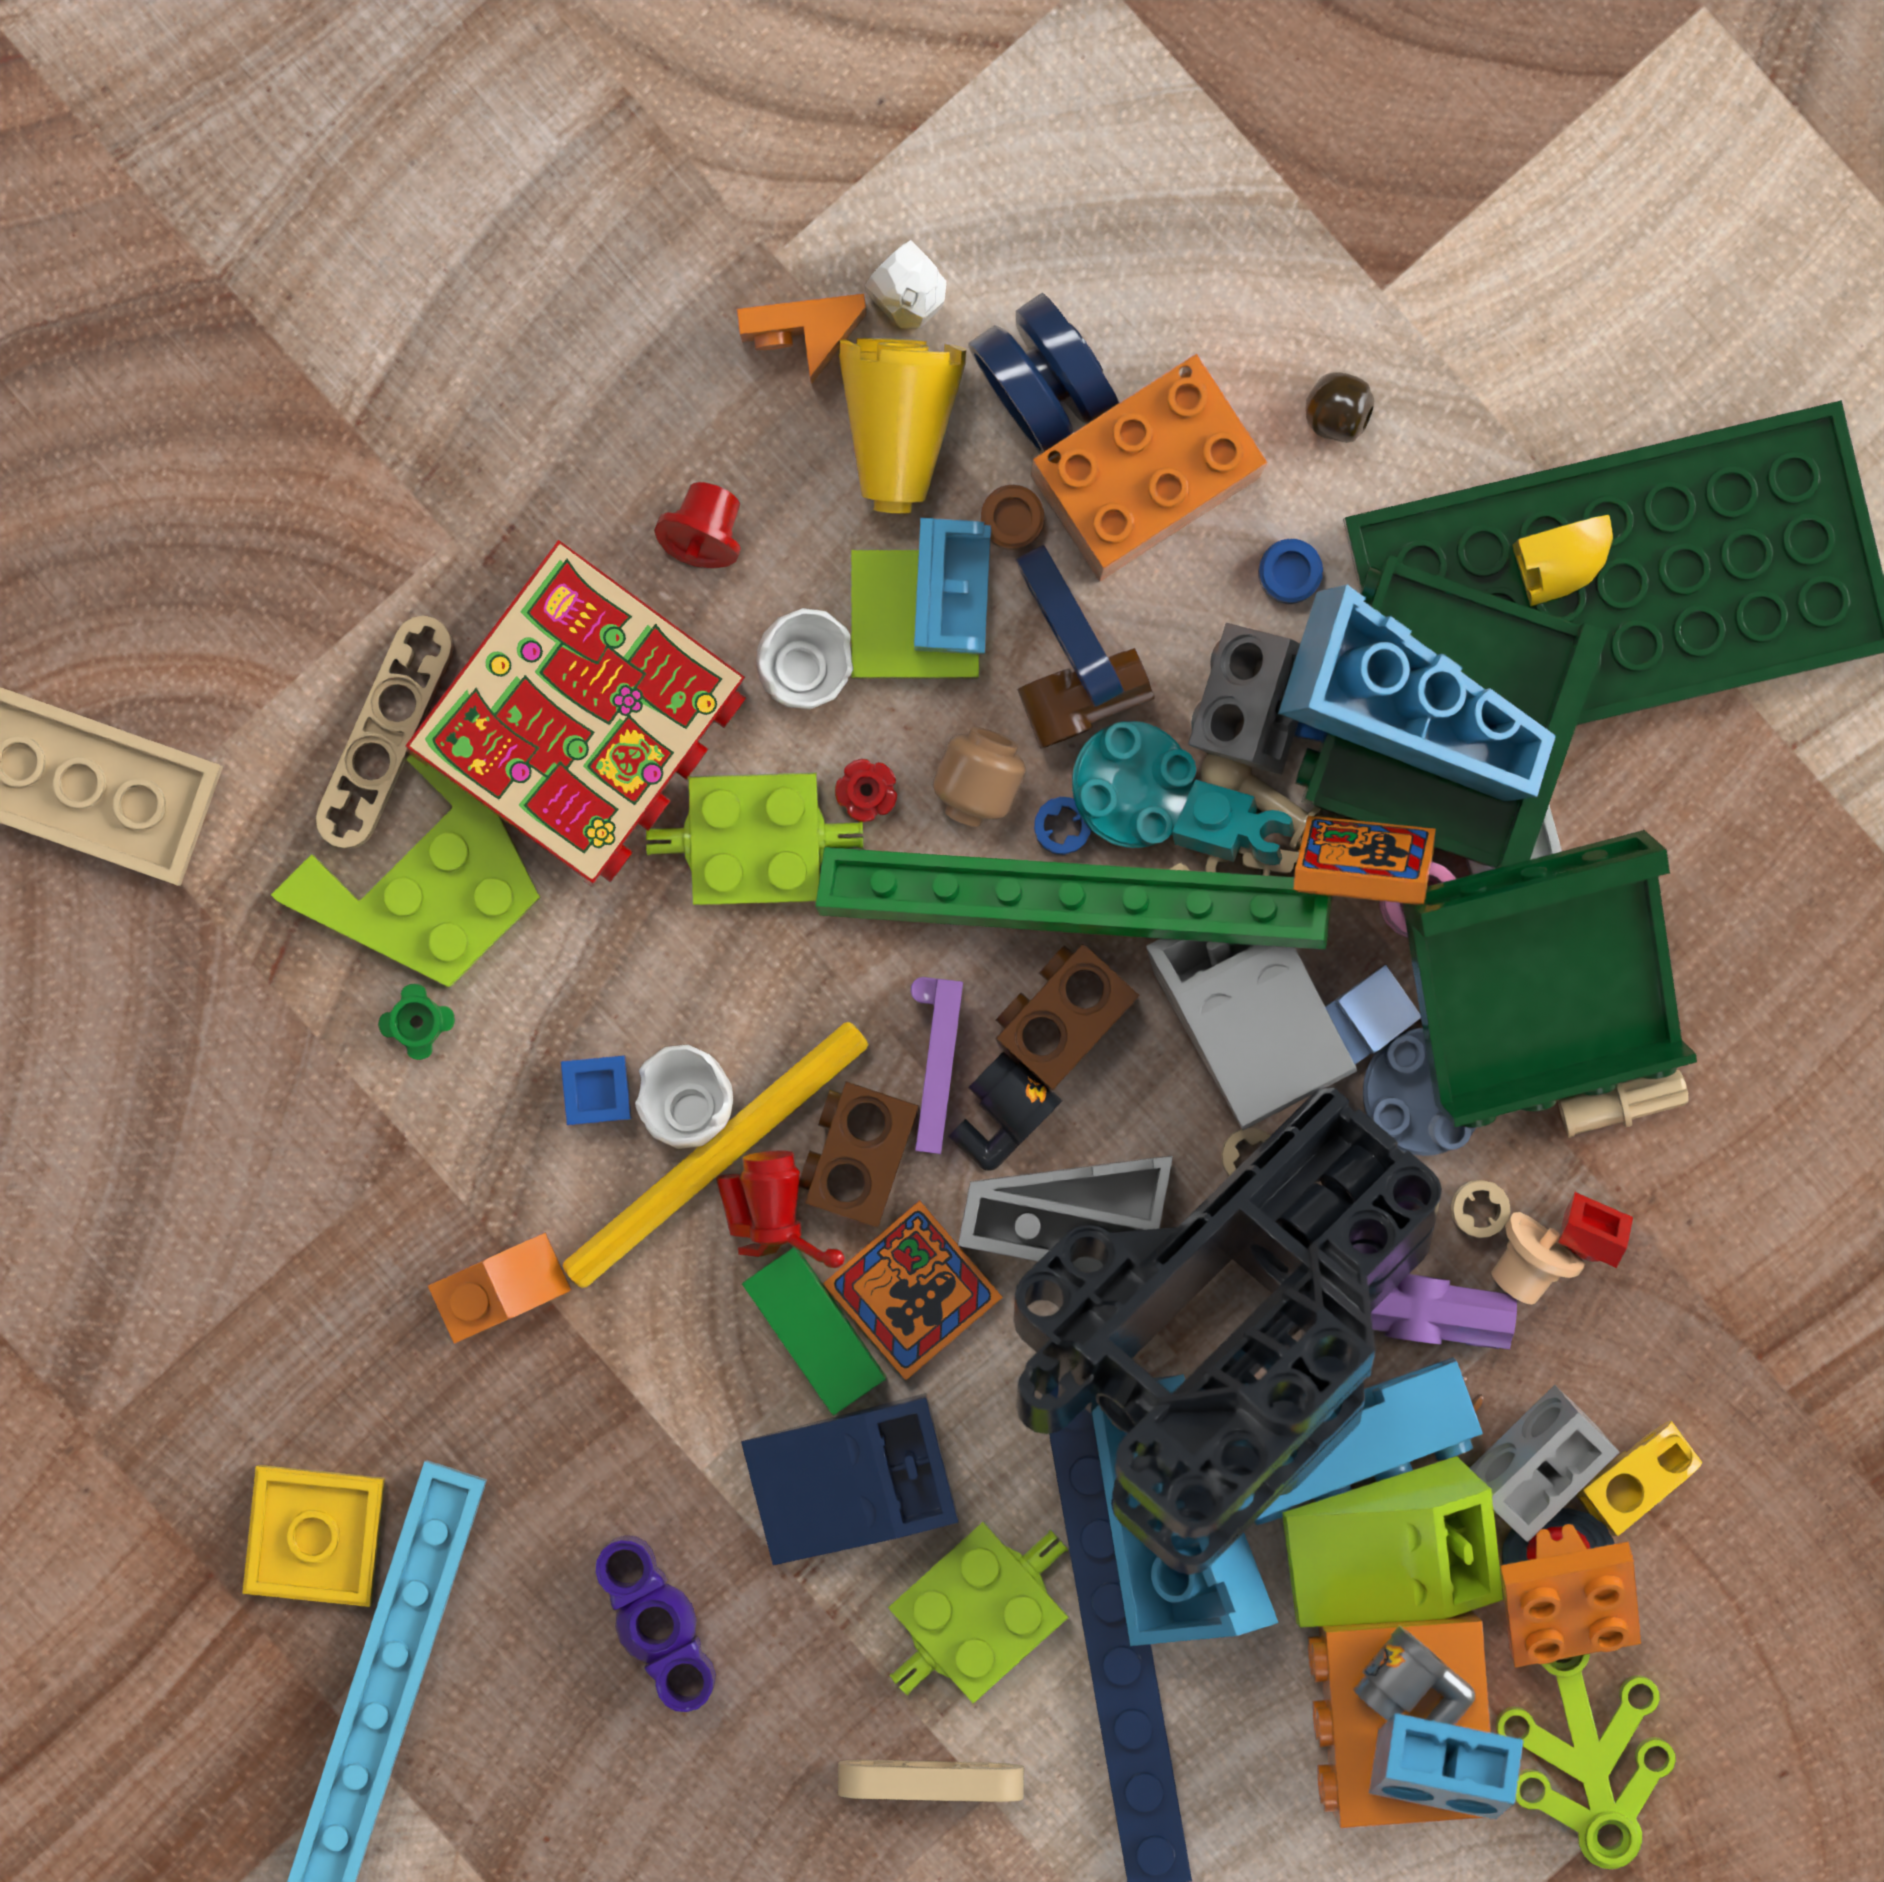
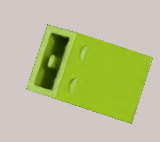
M1457 1456L1282 1513L1296 1624L1300 1628L1441 1620L1503 1600L1492 1491Z

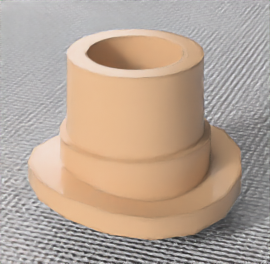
M1513 1212L1505 1225L1509 1239L1507 1249L1491 1271V1274L1496 1283L1509 1295L1523 1303L1535 1304L1552 1282L1558 1281L1560 1277L1572 1278L1578 1276L1584 1269L1585 1263L1569 1247L1558 1243L1560 1234L1555 1229L1549 1228L1548 1230L1533 1218L1521 1212Z

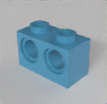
M1395 1713L1378 1730L1369 1794L1496 1820L1515 1803L1523 1740Z

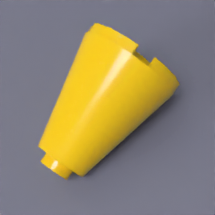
M856 338V344L846 339L840 340L839 360L861 496L874 500L873 510L886 513H911L912 502L925 501L966 365V348L944 343V352L929 351V346H926L927 341Z

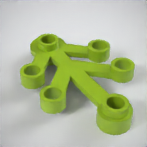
M1590 1654L1541 1664L1549 1673L1556 1676L1573 1746L1536 1725L1533 1717L1525 1709L1515 1706L1504 1709L1498 1715L1495 1723L1496 1732L1498 1735L1506 1736L1504 1725L1508 1718L1512 1716L1524 1717L1527 1722V1730L1523 1736L1517 1739L1523 1740L1524 1748L1583 1782L1589 1809L1551 1789V1784L1547 1777L1539 1770L1531 1768L1519 1772L1515 1800L1526 1809H1540L1578 1832V1844L1581 1852L1592 1864L1604 1869L1623 1867L1637 1856L1641 1848L1642 1830L1636 1818L1659 1779L1665 1777L1673 1770L1676 1762L1675 1752L1661 1738L1650 1737L1643 1740L1635 1751V1762L1638 1767L1616 1801H1614L1608 1776L1644 1715L1652 1713L1657 1708L1660 1700L1659 1690L1655 1683L1645 1676L1635 1675L1627 1678L1619 1690L1621 1703L1598 1739L1581 1672L1587 1665ZM1637 1684L1647 1685L1651 1692L1649 1702L1642 1707H1634L1628 1701L1630 1689ZM1654 1746L1664 1748L1667 1755L1664 1765L1658 1769H1650L1644 1763L1646 1751ZM1528 1778L1539 1779L1543 1784L1542 1794L1535 1800H1525L1520 1795L1521 1784ZM1607 1824L1618 1826L1621 1833L1619 1841L1611 1847L1602 1846L1598 1842V1832Z

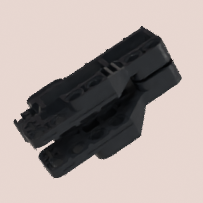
M1335 1088L1317 1089L1178 1227L1109 1233L1105 1229L1094 1225L1076 1227L1051 1248L1021 1278L1016 1286L1013 1316L1015 1330L1020 1338L1036 1352L1026 1362L1025 1369L1018 1380L1016 1409L1019 1419L1032 1431L1049 1434L1058 1432L1066 1427L1084 1408L1091 1413L1099 1405L1111 1420V1423L1120 1431L1127 1433L1117 1449L1115 1464L1117 1478L1114 1481L1111 1500L1113 1514L1128 1531L1164 1563L1179 1573L1195 1574L1210 1567L1280 1495L1288 1494L1296 1489L1360 1424L1365 1402L1364 1380L1371 1374L1375 1355L1371 1312L1423 1261L1430 1249L1442 1193L1439 1178L1409 1150L1405 1153L1397 1147L1398 1141L1360 1109L1355 1112L1348 1106L1349 1100ZM1081 1257H1092L1100 1261L1103 1267L1098 1271L1084 1272L1077 1269L1072 1262ZM1233 1259L1272 1294L1171 1394L1132 1358ZM1046 1300L1054 1303L1059 1308V1311L1053 1315L1040 1316L1031 1312L1028 1305L1034 1301ZM1301 1329V1338L1296 1341L1292 1337ZM1261 1368H1264L1267 1372L1258 1380L1254 1375ZM1059 1385L1058 1398L1056 1399L1050 1393ZM1036 1390L1043 1394L1040 1399L1035 1397ZM1334 1411L1337 1417L1330 1421H1326L1333 1414ZM1137 1452L1138 1455L1134 1458L1133 1453ZM1291 1455L1294 1461L1288 1465H1283ZM1130 1494L1141 1503L1135 1509L1129 1506ZM1252 1494L1253 1501L1243 1510H1238ZM1158 1519L1164 1523L1160 1532L1154 1530L1157 1527ZM1173 1533L1185 1539L1186 1536L1193 1538L1207 1536L1209 1545L1205 1551L1198 1555H1183L1172 1545L1171 1536Z

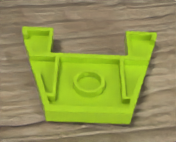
M410 755L406 760L452 805V809L361 900H358L312 854L271 896L277 902L451 988L541 897L501 818L430 765L426 766Z

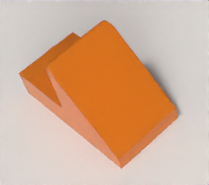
M864 293L737 309L742 342L754 341L755 350L787 348L793 346L792 336L805 335L811 384L840 349V340H847L867 315Z
M546 1232L428 1285L454 1344L572 1291Z

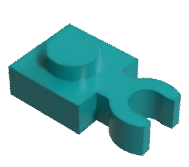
M1195 780L1172 830V835L1177 846L1234 862L1240 847L1250 849L1253 856L1261 863L1280 865L1282 860L1280 845L1266 842L1264 839L1273 833L1292 837L1294 826L1292 818L1282 811L1269 810L1257 815L1255 796Z

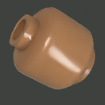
M972 727L969 734H959L952 737L946 746L933 779L935 794L947 804L945 814L958 822L974 827H979L983 818L994 820L1008 815L1026 771L1023 759L1016 753L1018 744L1002 734L981 727Z

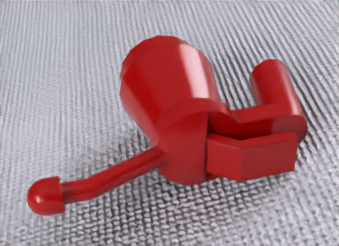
M777 1150L749 1154L742 1158L744 1171L741 1174H725L716 1177L730 1235L751 1238V1241L756 1242L738 1247V1255L762 1257L776 1253L782 1245L789 1243L817 1262L824 1263L828 1268H839L843 1265L845 1257L840 1250L829 1248L823 1252L800 1237L802 1235L801 1223L795 1220L800 1171L794 1164L793 1152Z

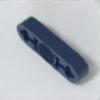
M1042 545L1015 559L1033 598L1093 705L1097 707L1124 693L1112 664L1046 547Z

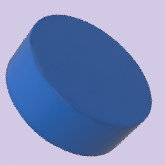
M1284 539L1271 545L1262 556L1258 568V577L1263 590L1272 599L1285 604H1295L1308 599L1319 587L1323 576V565L1318 552L1310 544L1299 539Z

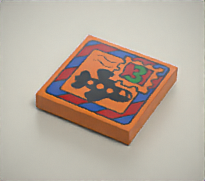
M1308 816L1295 868L1294 890L1312 894L1416 905L1424 904L1434 852L1436 829Z
M920 1200L823 1282V1285L905 1380L910 1378L1003 1298Z

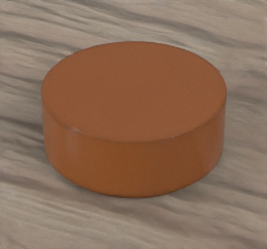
M1005 485L990 493L982 506L981 522H985V525H991L990 541L1003 549L1018 550L1029 546L1038 538L1044 525V508L1040 499L1033 491L1024 486Z

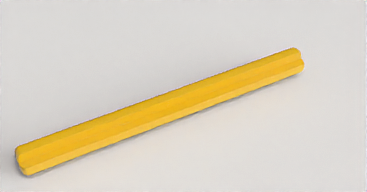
M843 1023L729 1120L726 1126L708 1143L696 1148L568 1257L562 1265L566 1274L578 1287H588L864 1052L868 1047L867 1039L853 1023Z

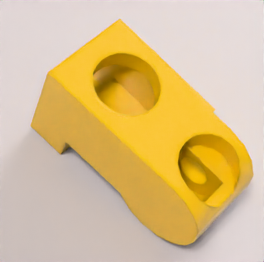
M1668 1421L1643 1437L1629 1451H1623L1610 1461L1576 1494V1497L1589 1514L1607 1527L1611 1536H1619L1688 1479L1703 1462L1674 1423Z

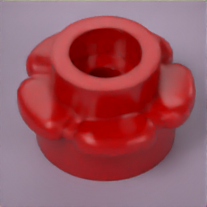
M868 759L854 760L844 768L843 778H839L836 781V800L840 806H845L848 809L847 814L851 818L861 822L872 821L876 815L884 816L888 814L895 806L898 796L894 790L896 777L892 770L882 762L872 764ZM870 784L872 786L873 792L870 796L861 794L860 789L862 785Z

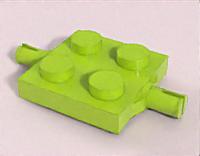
M817 772L689 776L690 810L684 828L646 830V840L672 841L647 843V855L685 853V858L692 872L693 905L816 901L824 848L864 849L863 836H838L839 834H863V822L825 823V819L818 806Z
M982 1522L888 1607L910 1632L915 1648L918 1650L896 1671L889 1675L891 1679L897 1684L916 1668L917 1671L899 1687L908 1696L919 1683L936 1670L938 1673L952 1679L974 1704L1069 1618L1066 1612L1049 1595L1043 1577L1040 1575L1065 1551L1069 1550L1067 1546L1060 1541L1042 1557L1041 1553L1059 1538L1050 1529L1043 1538L1022 1555L1020 1552L1006 1546L985 1522Z

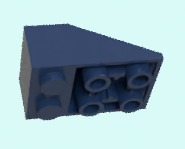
M927 1393L741 1441L773 1565L898 1539L959 1523Z

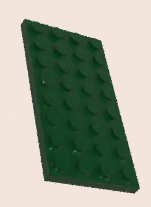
M1842 400L1352 515L1343 519L1360 592L1370 565L1381 569L1384 560L1388 555L1398 558V563L1578 625H1582L1585 622L1608 630L1609 633L1576 726L1884 653V574ZM1609 515L1613 540L1606 563L1588 585L1567 596L1530 606L1512 545L1518 539L1575 522Z

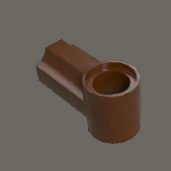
M1135 648L1108 657L1119 678L1124 693L1097 707L1091 702L1075 671L1072 672L1070 668L1045 676L1017 689L1040 749L1087 732L1094 728L1093 723L1155 699L1148 676Z

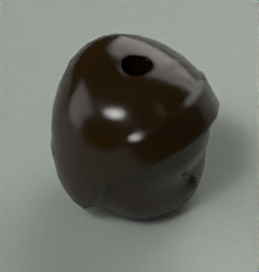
M1328 373L1318 380L1306 399L1307 423L1320 437L1345 443L1354 442L1367 427L1374 408V396L1371 393L1369 384L1363 379L1347 373Z

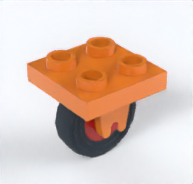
M1562 1508L1528 1542L1511 1528L1503 1543L1502 1565L1500 1568L1509 1647L1514 1667L1537 1663L1547 1664L1558 1659L1595 1652H1612L1622 1647L1641 1644L1635 1568L1629 1542L1615 1544L1607 1527L1589 1513L1571 1508Z

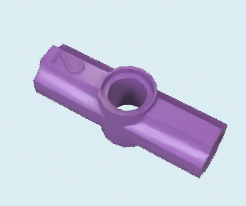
M1409 1274L1371 1312L1373 1330L1385 1331V1336L1432 1344H1442V1340H1448L1472 1346L1510 1349L1516 1324L1517 1299L1508 1293L1450 1285V1280Z

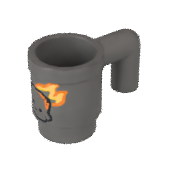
M1401 1626L1395 1629L1391 1634V1638L1364 1668L1362 1672L1365 1676L1353 1689L1363 1701L1387 1721L1395 1713L1402 1714L1405 1710L1410 1712L1431 1687L1440 1693L1443 1699L1425 1720L1455 1725L1475 1700L1473 1687Z

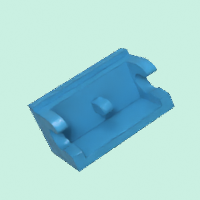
M920 518L915 651L985 654L991 525H985V522Z

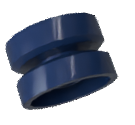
M1040 293L1024 304L1015 313L1016 327L1029 349L1027 352L1022 349L1008 331L996 325L968 343V348L988 383L1039 454H1042L1073 434V426L1060 402L1064 401L1074 415L1086 425L1119 404L1115 392L1089 345L1044 293ZM1051 452L1048 455V459L1055 455L1057 452Z

